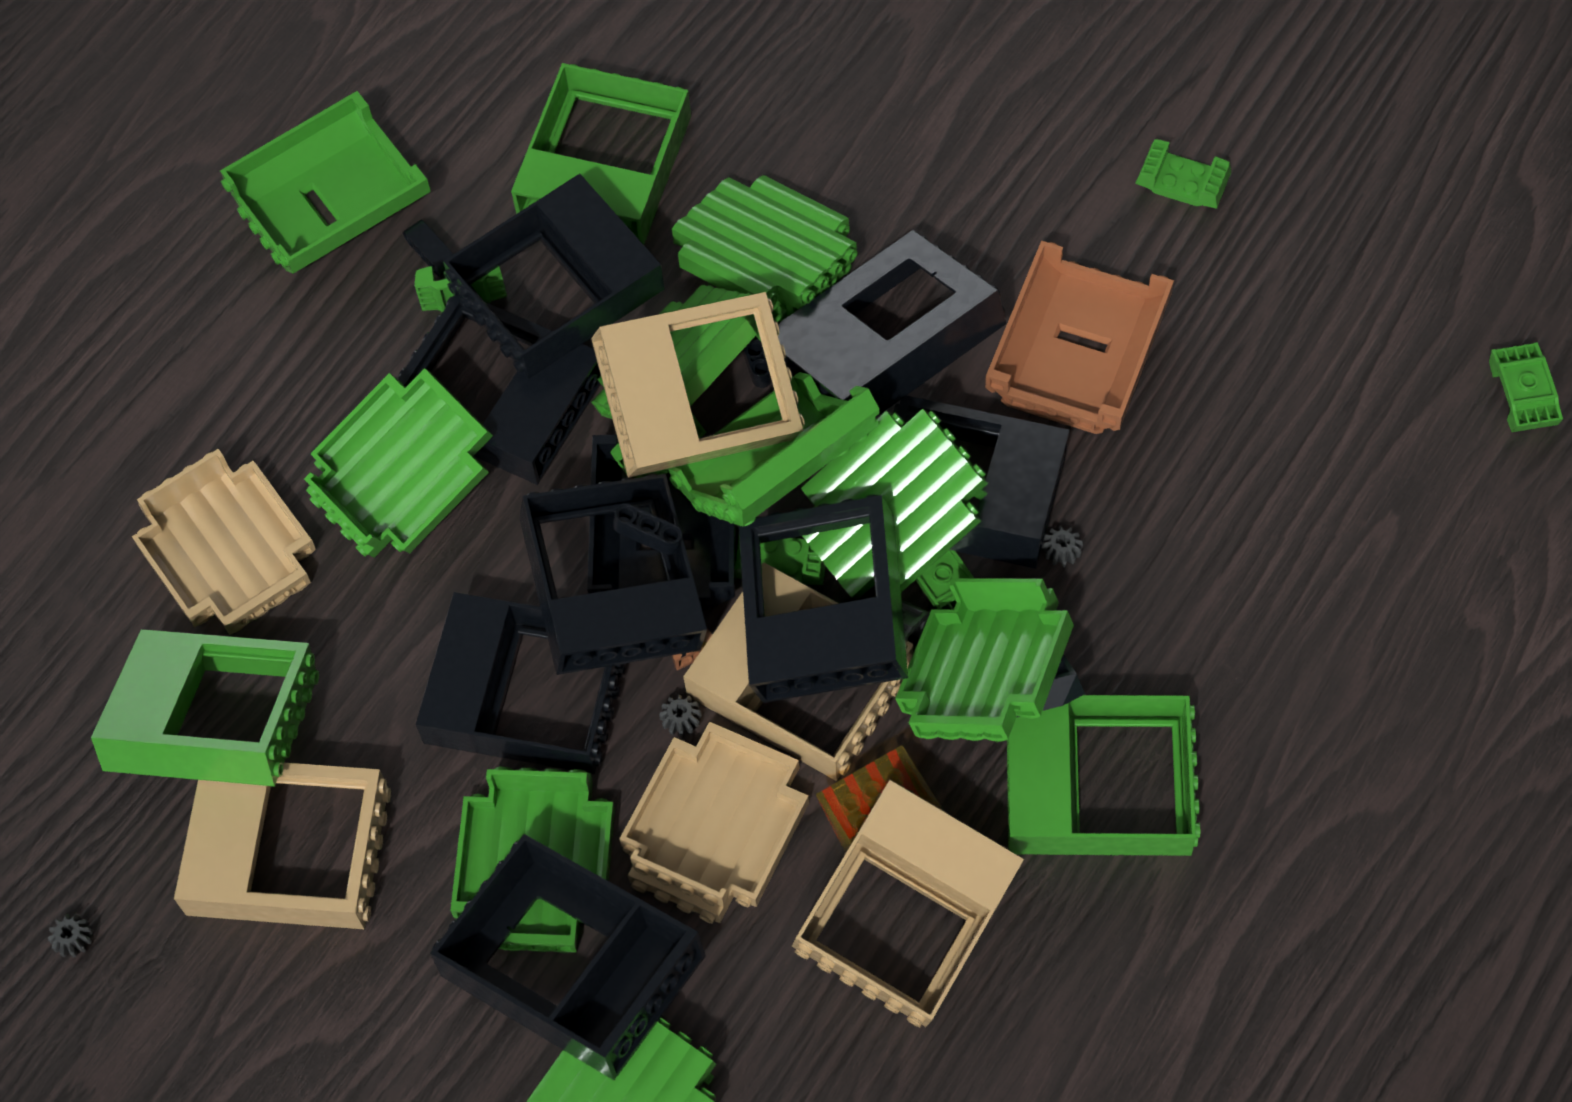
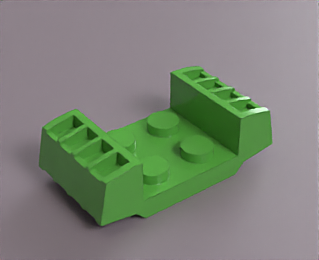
M1154 139L1135 184L1148 188L1155 194L1194 206L1203 205L1217 209L1231 175L1230 162L1214 157L1211 166L1170 154L1168 153L1170 142Z
M432 266L416 271L415 289L422 311L439 310L443 312L448 299L454 295L447 286L449 283L447 278L436 281ZM499 267L471 284L480 297L489 304L493 300L507 297Z
M1538 342L1491 350L1490 369L1493 377L1500 376L1510 407L1507 422L1511 432L1559 425L1563 417L1559 406L1558 394L1546 358L1542 355Z
M738 533L735 554V578L742 579L740 535ZM787 538L760 543L761 564L764 562L804 585H823L825 564L805 539Z
M948 550L920 575L916 581L935 609L954 610L957 602L949 587L951 579L974 577L956 551Z

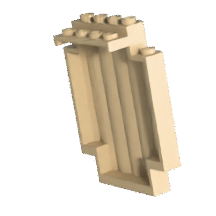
M217 449L206 454L193 465L185 467L182 472L166 479L161 485L145 492L142 497L137 499L142 512L151 525L140 529L132 538L194 627L205 623L213 615H216L228 634L231 635L244 628L249 622L264 615L269 609L280 605L291 595L302 591L311 583L307 573L298 561L308 557L316 550L314 543L254 461L242 465L233 473L228 467L223 454Z
M712 722L708 723L697 746L674 737L620 837L623 851L631 855L630 859L633 867L628 874L629 881L632 883L631 886L642 893H645V891L654 893V897L661 902H674L677 904V908L683 912L690 913L693 911L699 913V917L708 923H713L714 921L721 923L733 897L742 906L749 907L752 905L757 907L809 805L808 795L790 788L800 768L799 760Z

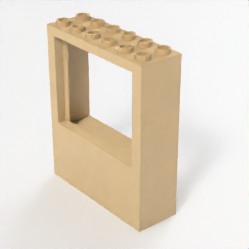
M766 292L601 326L593 335L591 340L628 477L792 441L803 431L804 419L797 409L798 396L791 387V371L788 367L786 368L784 361L786 357L785 349L782 344L780 345L778 339L779 326L773 320V304L771 299L767 298ZM754 314L782 420L699 439L670 332Z
M764 562L761 564L765 617L839 604ZM743 592L683 676L687 696H690L694 701L835 781L841 775L844 776L851 766L850 760L854 755H859L864 746V739L867 735L871 736L877 726L875 722L879 716L883 717L890 706L889 701L893 696L896 697L903 681L901 679L883 682L879 685L834 755L820 749L757 713L763 702L749 686ZM908 641L906 643L907 668L914 654V644Z
M284 763L283 774L281 777H278L276 782L280 784L364 790L345 899L251 892L271 786L198 780L174 900L186 916L365 929V923L370 920L371 907L368 906L369 899L375 893L373 876L379 869L377 852L378 849H382L383 845L381 829L387 822L385 805L390 802L391 789L388 788L387 781L384 779L380 769Z
M889 780L795 938L792 947L796 949L795 953L806 960L810 957L817 961V966L825 972L831 973L833 971L840 975L839 979L843 983L851 987L855 984L862 988V993L868 998L882 1000L885 1002L884 1006L893 1013L898 1014L899 1011L908 1016L907 1021L917 1027H921V1025L926 1027L934 1018L1024 859ZM864 860L966 920L920 1002L816 941Z

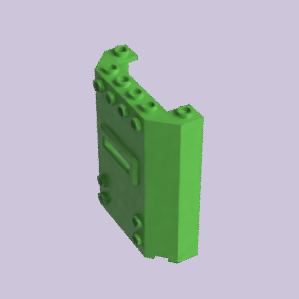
M358 91L220 170L223 177L221 184L227 192L232 194L239 206L237 211L242 219H248L251 231L254 235H260L261 238L259 240L266 250L270 249L272 251L271 256L277 265L281 264L286 271L292 274L431 192L427 178L416 164L410 166L372 118L369 105ZM314 190L337 221L328 225L305 194Z
M799 372L792 377L790 383L792 390H795L798 396L797 409L799 414L803 416L804 428L792 441L668 468L667 470L671 475L669 479L673 486L690 500L698 512L706 513L709 516L717 517L731 524L734 523L742 527L748 526L755 521V517L834 458L844 455L853 444L866 439L868 433L878 426V420L875 416L879 414V407L870 390L855 386L849 391L852 399L849 401L822 395L811 375ZM775 391L771 392L714 435L782 420Z

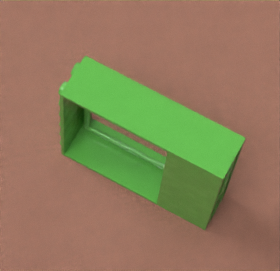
M562 63L511 190L516 214L576 175L581 174L644 245L691 119L688 90L681 87L663 85L658 82L643 81L639 78H629L616 73H606L597 69L583 68L575 64ZM575 99L671 119L651 175L554 154Z
M141 629L91 736L102 771L275 787L278 777H281L283 774L285 759L290 756L292 741L297 738L299 723L304 720L306 705L311 702L313 687L319 681V671L316 670L314 664L315 655L311 653L309 643ZM205 670L285 677L260 742L178 736Z
M1083 695L1063 706L1042 711L1041 717L1032 719L1017 717L1007 740L1008 850L1014 854L1191 856L1193 848L1198 846L1200 823H1196L1197 814H1199V799H1195L1196 790H1198V775H1194V766H1197V753L1193 751V743L1196 741V730L1192 728L1195 708L1194 705H1190L1189 696ZM1077 726L1172 727L1176 834L1080 833Z

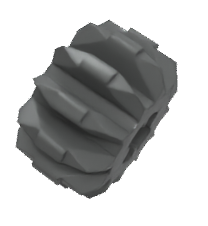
M1062 526L1059 527L1058 531L1051 528L1049 535H1045L1044 544L1042 545V551L1045 552L1046 560L1053 559L1052 564L1054 566L1061 562V565L1065 567L1067 561L1073 565L1076 558H1080L1082 554L1083 542L1079 540V532L1072 534L1071 527L1067 531L1063 530Z
M678 694L677 700L669 696V704L662 703L661 708L663 712L659 714L660 720L663 721L662 727L664 729L669 728L671 735L679 731V736L682 737L686 730L692 734V727H699L698 719L702 717L701 711L698 710L699 704L697 701L692 702L690 696H687L684 700L680 694Z
M65 914L63 921L55 919L57 926L49 927L52 935L48 937V941L53 944L52 949L54 952H60V955L65 958L69 953L72 957L76 958L78 950L86 953L84 945L92 944L89 936L93 934V930L88 927L89 922L86 919L81 920L78 914H75L72 918L69 914Z

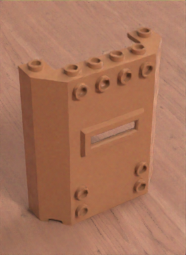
M1041 241L986 374L985 388L991 393L996 391L1002 396L1001 402L1008 407L1087 432L1099 434L1103 433V430L1110 428L1112 431L1120 430L1170 300L1174 280L1166 276L1152 274L1149 286L1139 281L1134 282L1124 279L1119 275H1111L1101 272L1096 268H1088L1073 261L1062 260L1063 247L1053 242ZM1060 331L1106 344L1107 347L1105 352L1059 339L1058 336Z

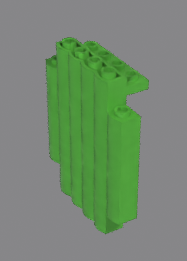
M765 175L757 178L750 188L730 177L724 179L714 191L708 193L701 203L695 205L687 216L679 219L672 228L673 242L682 247L678 252L680 268L727 291H737L751 295L766 292L767 298L771 299L773 305L776 304L778 299L786 302L787 317L832 287L844 275H847L851 269V263L857 257L856 242L846 237L850 230L848 217Z
M701 285L684 304L681 302H670L659 314L749 296L751 294L727 291L724 288H714L710 285ZM754 314L670 332L689 405L691 406L755 336L761 341ZM600 376L597 380L604 387L602 378ZM603 389L591 403L602 416L612 419L605 389Z
M425 368L407 387L389 373L311 453L316 459L314 464L323 473L317 476L310 472L304 478L309 484L306 491L312 496L309 500L317 508L320 509L322 507L327 512L325 517L334 525L338 523L342 527L340 532L348 540L353 539L358 544L355 548L363 556L369 555L375 558L392 539L391 544L399 552L405 551L410 554L489 473L474 455L493 435Z
M924 409L920 410L904 426L902 425L905 422L896 412L891 414L885 411L877 419L878 426L868 433L866 439L856 442L849 447L847 453L837 456L801 488L808 499L815 505L814 507L825 503H841L846 499H863L868 495L883 496L894 515L901 592L981 522L977 516L979 513L978 509L969 500L973 497L982 500L988 494L984 490V487L988 484L984 479L986 473L978 464L973 466L968 460L971 455L963 446L958 448L953 442L956 439L955 436L947 428L942 429L938 424L941 422L940 418L932 410L930 412ZM870 523L802 536L852 598L859 600L875 585Z
M952 578L949 587L957 602L954 610H931L908 666V678L903 679L895 699L902 713L911 715L909 724L916 737L924 739L940 737L948 740L963 738L972 741L987 739L997 742L1008 740L1017 716L1028 719L1041 717L1074 624L1068 611H1056L1059 602L1053 588H1046L1043 579Z
M496 767L494 769H487L486 780L489 785V797L481 794H473L471 797L464 796L450 910L454 918L460 916L466 903L475 897L479 892L481 884L490 878L497 864L506 858L512 845L519 841L524 834L609 881L615 808L613 802L607 799L600 798L591 801L593 784L591 773H587L584 770L563 772L559 769L538 771L534 768L513 770L509 767ZM537 899L514 930L509 927L511 934L499 949L536 952L554 951L561 953L577 952L579 923L582 922L542 899Z
M660 1018L615 1080L563 1050L527 1102H714L713 1100L716 1097L704 1087L701 1091H699V1088L703 1083L709 1085L713 1080L714 1076L711 1074V1071L716 1063L711 1060L712 1053L702 1046L698 1050L691 1046L690 1042L692 1039L681 1031L677 1035L669 1030L671 1025Z

